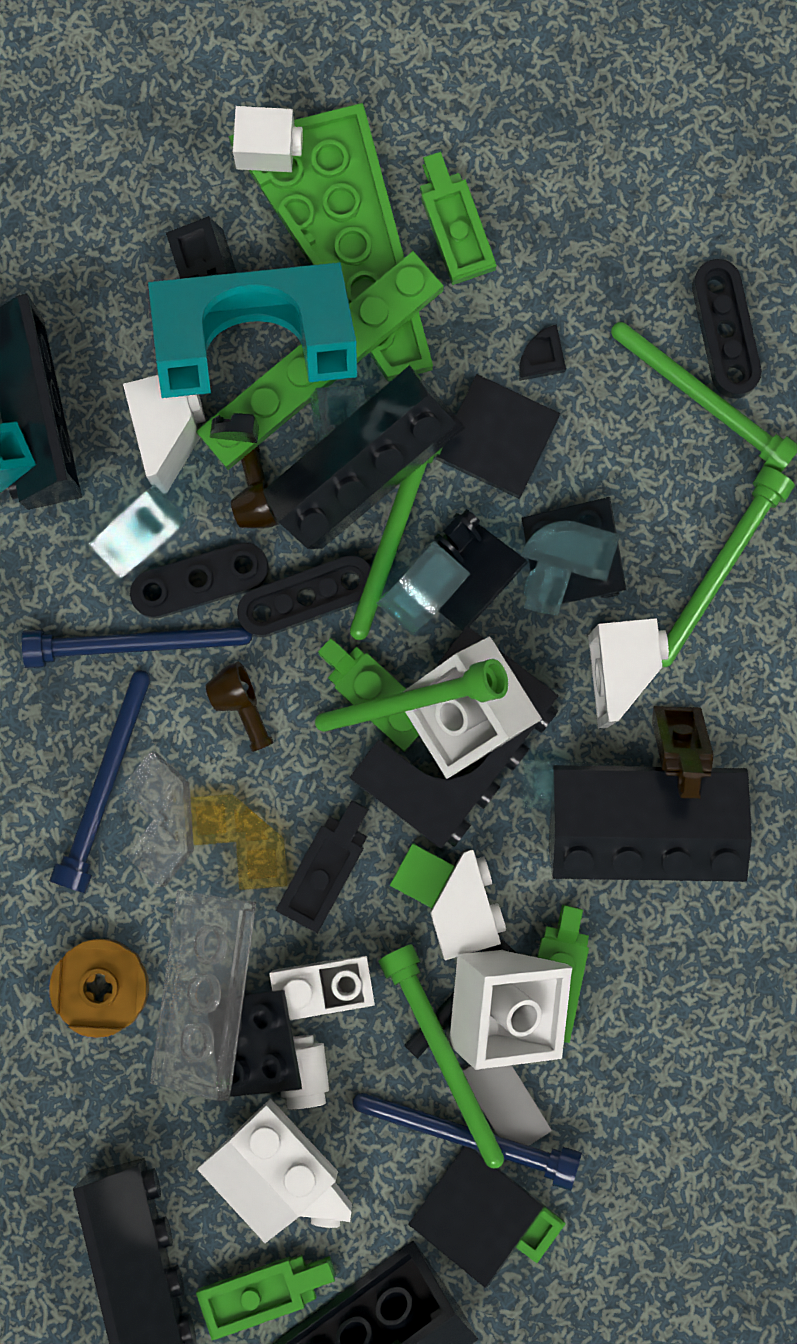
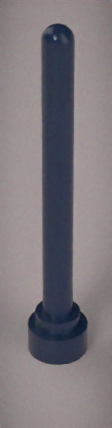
M243 627L54 638L53 634H44L43 629L24 630L22 632V655L25 668L46 667V662H55V657L241 646L249 644L253 635L248 633Z
M138 670L131 677L68 857L63 855L60 864L55 863L49 882L82 893L87 891L92 875L88 874L91 864L86 862L150 683V676L146 671Z
M359 1093L353 1098V1107L360 1113L479 1151L468 1126L366 1093ZM494 1135L504 1155V1159L545 1172V1178L553 1180V1186L569 1191L572 1190L582 1152L563 1147L562 1151L552 1148L551 1153Z

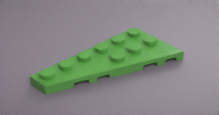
M363 103L294 120L295 127L303 128L302 155L293 156L292 172L248 170L310 265L341 263L349 304L404 259ZM231 135L228 137L230 144L233 147L234 135ZM419 312L369 353L388 382L392 381L409 365L417 374L433 370V363Z

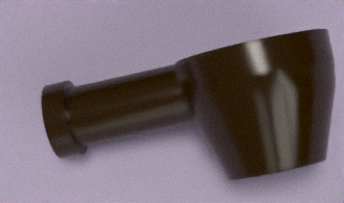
M259 445L241 459L248 487L231 500L232 512L240 528L264 529L280 524L273 511L270 510L268 501L263 493V490L269 485L265 480L259 458Z
M239 661L223 668L206 683V692L211 705L216 711H238L251 742L249 746L252 752L273 744V739L271 736H268L256 707L257 698L246 669ZM242 682H246L249 685L247 692H245Z

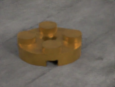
M110 939L85 941L69 950L54 967L49 985L50 1000L56 1013L61 1016L62 1020L74 1032L94 1038L114 1035L134 1023L145 1007L149 992L147 971L138 954L124 944ZM97 974L105 975V981L112 983V993H106L101 1002L95 1001V993L87 991L86 987L87 982L96 980Z

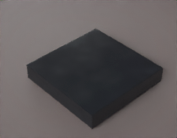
M476 374L456 415L466 428L442 448L440 455L437 454L436 460L520 499L561 413Z
M464 1147L408 1225L486 1288L546 1206L499 1168L492 1169L488 1167L482 1155L475 1149Z

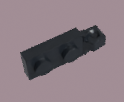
M351 800L340 821L329 816L325 825H321L275 911L313 932L319 933L364 849L362 846L368 836L360 833L358 829L369 810L367 807Z

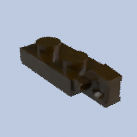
M654 706L652 724L662 770H665L666 776H677V789L680 798L701 799V780L703 777H711L714 756L702 709L699 707Z

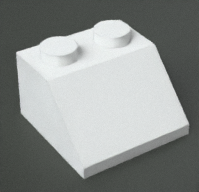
M156 375L124 383L123 386L146 477L156 493L160 495L168 492L200 439L196 433L199 429L198 423L206 422L199 394L162 398L159 376Z
M657 618L598 624L588 635L598 729L608 728L618 722L660 671L662 660L668 659L667 634L665 630L658 631Z
M490 636L456 653L403 691L463 677L472 664L488 659L498 660L507 673L508 690L503 698L482 703L466 696L405 712L446 779L542 720Z
M504 950L458 954L449 1039L451 1047L475 1070L562 1059L572 967L565 963Z
M271 1098L197 1169L264 1243L268 1242L300 1217L336 1182L338 1174L333 1165Z

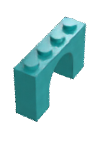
M340 262L148 282L156 362L162 398L211 393L206 355L211 341L220 332L231 326L254 321L280 325L297 336L303 348L309 382L357 377L356 337Z

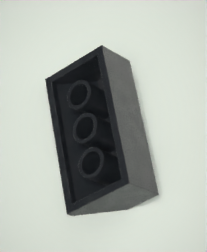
M26 293L16 296L0 307V414L2 423L18 422L36 463L32 469L8 487L11 498L13 500L19 499V502L27 510L79 499L82 498L45 322Z
M409 365L265 488L263 493L278 522L307 549H323L466 427Z
M553 765L549 828V858L552 879L747 882L752 843L749 775L747 768H712L711 777H703L701 780V799L680 798L677 789V776H666L665 770H662V767Z
M145 1158L87 1173L73 1188V1193L109 1344H196V1333L190 1314L182 1316L178 1296L184 1295L182 1274L178 1265L170 1266L166 1249L173 1245L170 1224L166 1216L159 1218L155 1199L161 1197V1188L155 1168L147 1170Z
M411 1241L273 1344H473L478 1340V1337L460 1306L417 1244Z

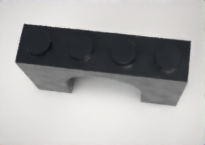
M470 627L465 632L462 631L438 662L437 667L456 653L484 640V638ZM501 651V655L542 720L488 753L483 763L477 769L458 778L442 779L429 776L418 770L381 740L376 742L349 777L350 780L439 849H442L446 842L453 847L457 845L472 825L465 820V817L475 804L479 805L482 809L487 806L501 787L494 782L498 774L505 766L511 771L516 768L530 749L523 742L531 731L535 728L538 732L542 733L558 713V710L552 704L559 695Z

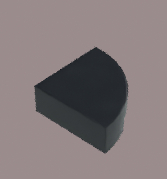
M557 324L541 330L524 349L525 351H523L524 353L519 363V381L564 373L566 371Z
M233 413L231 419H224L220 415L212 419L210 438L250 443L258 442L259 425L253 414Z

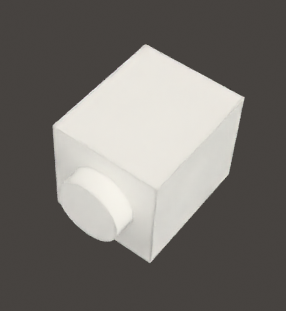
M236 106L233 155L236 169L292 172L293 156L302 155L303 128L295 127L293 109Z

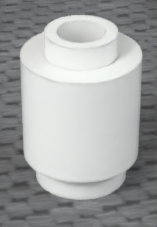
M313 1035L294 1036L293 1040L302 1089L281 1092V1097L286 1098L287 1109H304L326 1104L325 1092L329 1091L324 1043H314Z

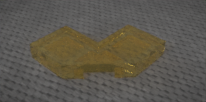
M234 794L185 798L188 846L236 842L239 890L288 886L285 838Z

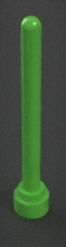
M618 322L613 325L611 334L615 340L761 452L759 457L765 461L763 466L771 467L782 473L797 454V443L788 436L784 439L777 434L772 437L626 323Z
M442 448L400 483L350 627V634L356 640H363L369 634L427 463H432L437 454L440 455Z
M763 466L753 481L755 487L752 492L754 496L753 501L667 635L669 655L668 659L662 660V667H668L673 663L770 507L776 508L779 502L784 503L789 497L795 484L786 475L767 466Z
M496 659L477 662L469 667L463 677L321 713L315 719V726L318 730L326 732L466 696L482 703L500 699L506 695L508 690L507 673L503 665Z
M412 944L402 947L378 960V963L386 979L391 978L394 985L400 984L486 1165L492 1169H497L502 1166L504 1155L417 977L421 973L417 964L421 961Z

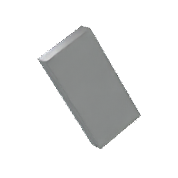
M468 1065L462 1069L481 1109L498 1136L529 1146L552 1131L512 1065L475 1070L471 1065Z

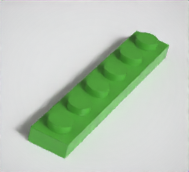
M414 251L349 304L356 337L357 363L444 291L443 284ZM300 344L201 426L196 433L225 468L229 470L336 380L309 382L303 348ZM233 413L253 414L259 425L258 442L250 443L210 438L212 419L218 415L224 419H231Z

